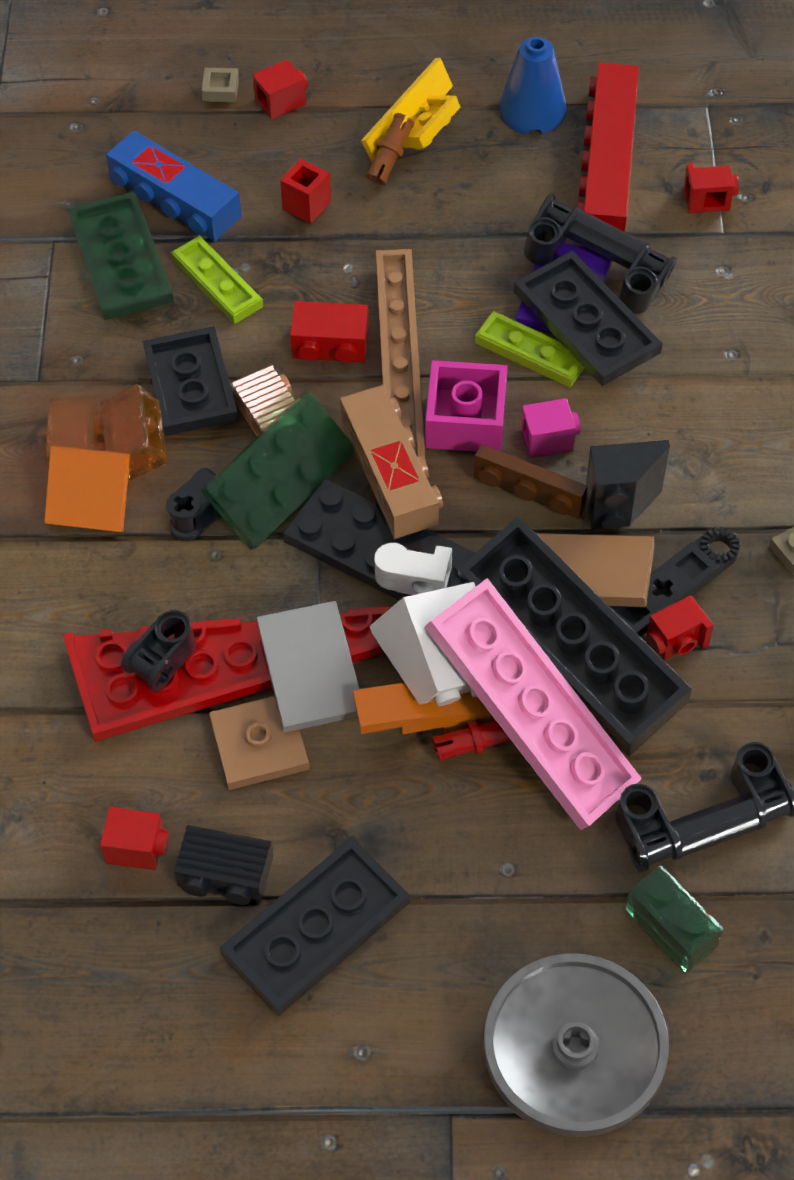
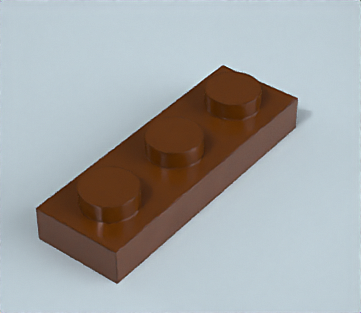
M481 444L475 454L474 478L481 480L484 484L491 487L497 486L512 492L523 500L535 501L550 507L553 511L562 515H570L577 519L582 515L586 506L588 485Z

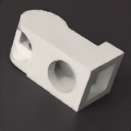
M397 543L382 545L375 553V579L383 588L410 595L447 588L452 568V548L436 546L435 553L428 554L407 550L403 545Z

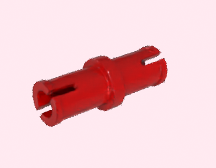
M496 720L481 724L472 721L467 723V728L432 736L435 751L437 750L439 762L473 751L478 755L484 753L487 747L511 741Z

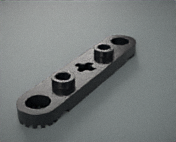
M713 527L712 530H707L699 539L688 544L651 573L646 607H609L639 636H642L648 630L651 615L690 595L693 596L735 563L740 549L739 538L736 537L735 532L731 533L730 529L725 530L724 527H720V529ZM713 542H723L730 548V552L715 555L716 552L713 551L712 553L709 545ZM655 587L660 590L666 587L669 588L668 598L663 594L656 597L654 595Z

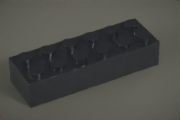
M519 516L458 569L460 585L474 582L475 586H478L488 578L609 737L629 757L689 702L692 688Z

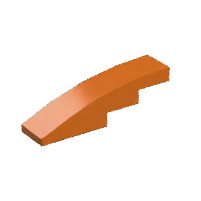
M405 683L353 690V699L361 734L401 727L402 735L441 728L442 733L446 734L467 728V723L472 721L481 724L495 720L478 697H472L471 692L461 694V698L453 703L437 706L436 701L419 705Z

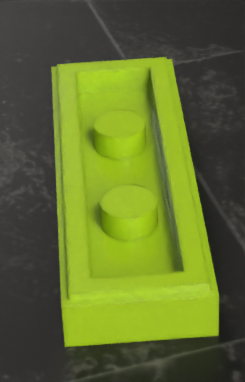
M200 235L171 252L172 261L234 325L263 308V299Z
M495 311L490 314L475 334L476 344L569 388L572 387L584 370L583 365L560 341Z

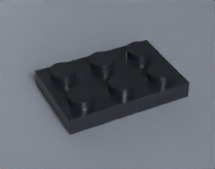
M215 326L143 341L144 352L165 436L239 421Z

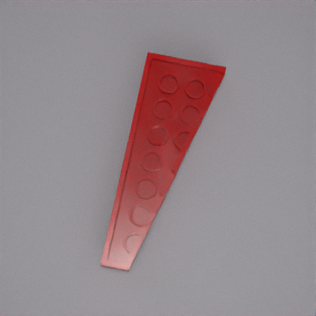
M393 606L348 609V613L340 614L353 663L385 654L373 636L370 625ZM240 618L191 622L196 640V649L192 656L174 673L169 683L158 692H153L149 689L147 682L135 673H126L121 669V661L127 649L135 641L139 640L150 626H140L139 631L113 633L112 629L100 630V634L74 636L73 632L62 634L94 741L97 742L273 688L257 621L241 622ZM175 633L169 636L168 638L175 639L183 634Z

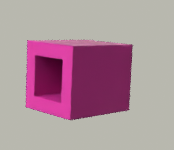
M567 398L522 406L521 431L529 458L574 451L575 435L580 434L581 428L577 412L571 413Z

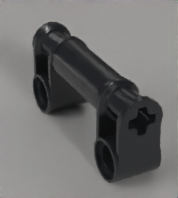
M551 193L546 197L538 214L530 223L524 247V254L529 261L537 265H545L554 259L565 240L569 238L629 269L626 273L619 299L634 314H641L649 308L661 287L668 281L678 260L674 256L668 258L652 250L649 243L623 232L582 211L578 207L572 209L556 200V196Z
M750 742L743 745L738 751L731 770V779L740 796L670 822L658 800L657 794L652 788L639 783L626 787L620 796L616 821L638 871L641 873L648 871L649 865L668 858L678 860L730 839L766 827L767 822L785 815L791 818L794 817V789L786 780L771 749L763 743ZM744 764H755L762 772H751L746 769ZM639 805L647 813L637 815L630 812L627 807Z

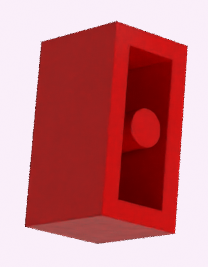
M295 301L290 333L292 359L365 363L369 331L368 305Z

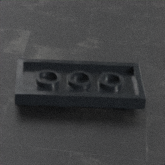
M573 250L514 282L513 292L601 386L608 384L659 355L662 351L663 343Z
M351 837L220 947V952L271 1009L280 1016L410 903V895Z

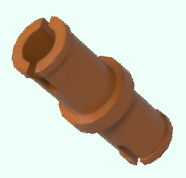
M401 113L394 114L393 121L384 139H379L376 146L378 152L369 170L366 172V177L371 181L374 177H377L375 183L379 185H386L396 160L401 159L404 153L402 147L415 124L411 118L403 122L406 115Z

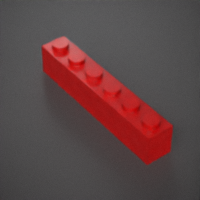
M598 62L597 77L590 76L588 97H595V101L588 100L586 121L593 122V124L585 125L584 146H590V150H583L581 171H588V176H580L578 196L585 197V202L578 201L577 207L625 232L639 66Z

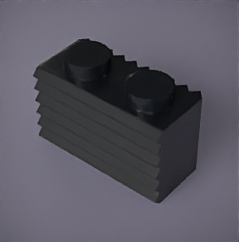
M187 825L183 841L181 842L179 856L174 866L177 886L193 896L203 897L211 892L215 895L220 894L227 901L238 905H247L250 901L261 903L274 856L272 841Z

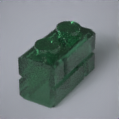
M662 865L657 867L629 891L625 910L685 973L692 970L718 947L724 928L711 915L705 914L706 910Z

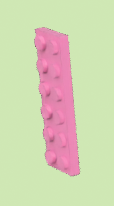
M488 578L424 626L580 830L590 826L616 803L626 787L637 784L642 779Z

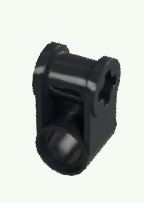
M205 467L198 470L188 482L167 499V512L172 517L169 523L171 534L181 541H190L198 538L218 518L230 511L237 500L238 489L209 468Z
M179 610L166 611L158 616L157 620L139 640L135 641L127 649L121 661V669L126 673H135L147 682V687L153 692L163 689L169 683L174 673L192 656L196 649V640L189 617ZM175 633L183 634L175 639L168 638L169 636Z

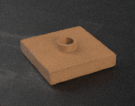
M275 696L209 712L229 790L310 770L300 729L283 732Z

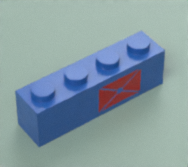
M134 130L106 154L109 177L117 186L125 187L135 193L143 202L151 203L163 210L168 217L176 218L186 224L196 234L204 235L215 242L242 217L239 192Z

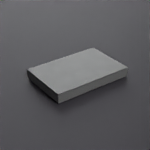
M336 601L256 617L284 733L357 717L353 690H358L359 685Z

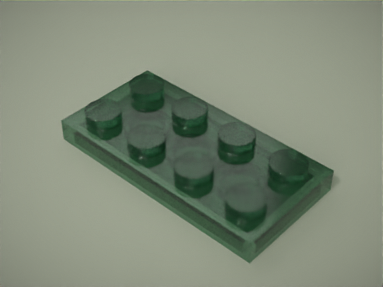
M135 191L67 208L68 217L104 321L174 302L173 292Z
M306 391L200 491L250 550L255 549L355 450L349 438L310 391Z

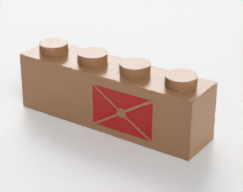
M384 385L341 397L342 424L394 539L439 525V509L443 508L441 493L436 485L431 486L427 479L429 478V471L426 461L422 455L417 457L413 449L415 448L414 437L409 426L403 427L400 421L401 411L396 398H389Z

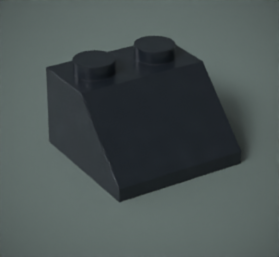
M669 440L590 446L586 485H588L586 502L591 530H616L621 527L631 526L662 492L670 449Z

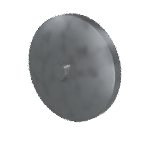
M566 953L548 956L526 965L504 983L495 996L487 1015L484 1033V1056L494 1087L516 1114L534 1126L551 1133L572 1137H587L608 1133L624 1126L641 1114L650 1104L661 1085L667 1067L669 1055L668 1031L663 1013L657 1001L647 987L632 973L614 962L601 957Z

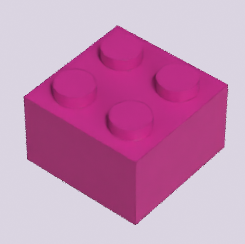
M432 360L425 423V448L477 452L481 444L501 451L508 365Z

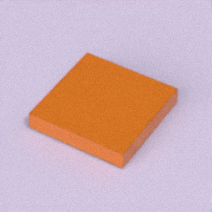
M51 446L44 523L114 532L124 531L130 454Z

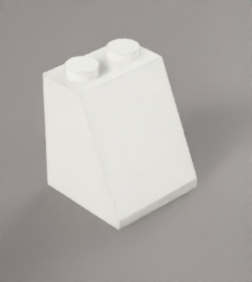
M474 582L403 597L370 625L373 636L419 705L436 701L437 706H444L459 700L461 694L471 692L473 698L478 697L424 628L431 620L476 587Z

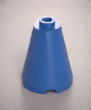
M541 37L528 38L520 44L499 102L502 121L510 129L522 134H530V130H541V134L548 133L559 127L565 119L567 104L554 47L550 41Z

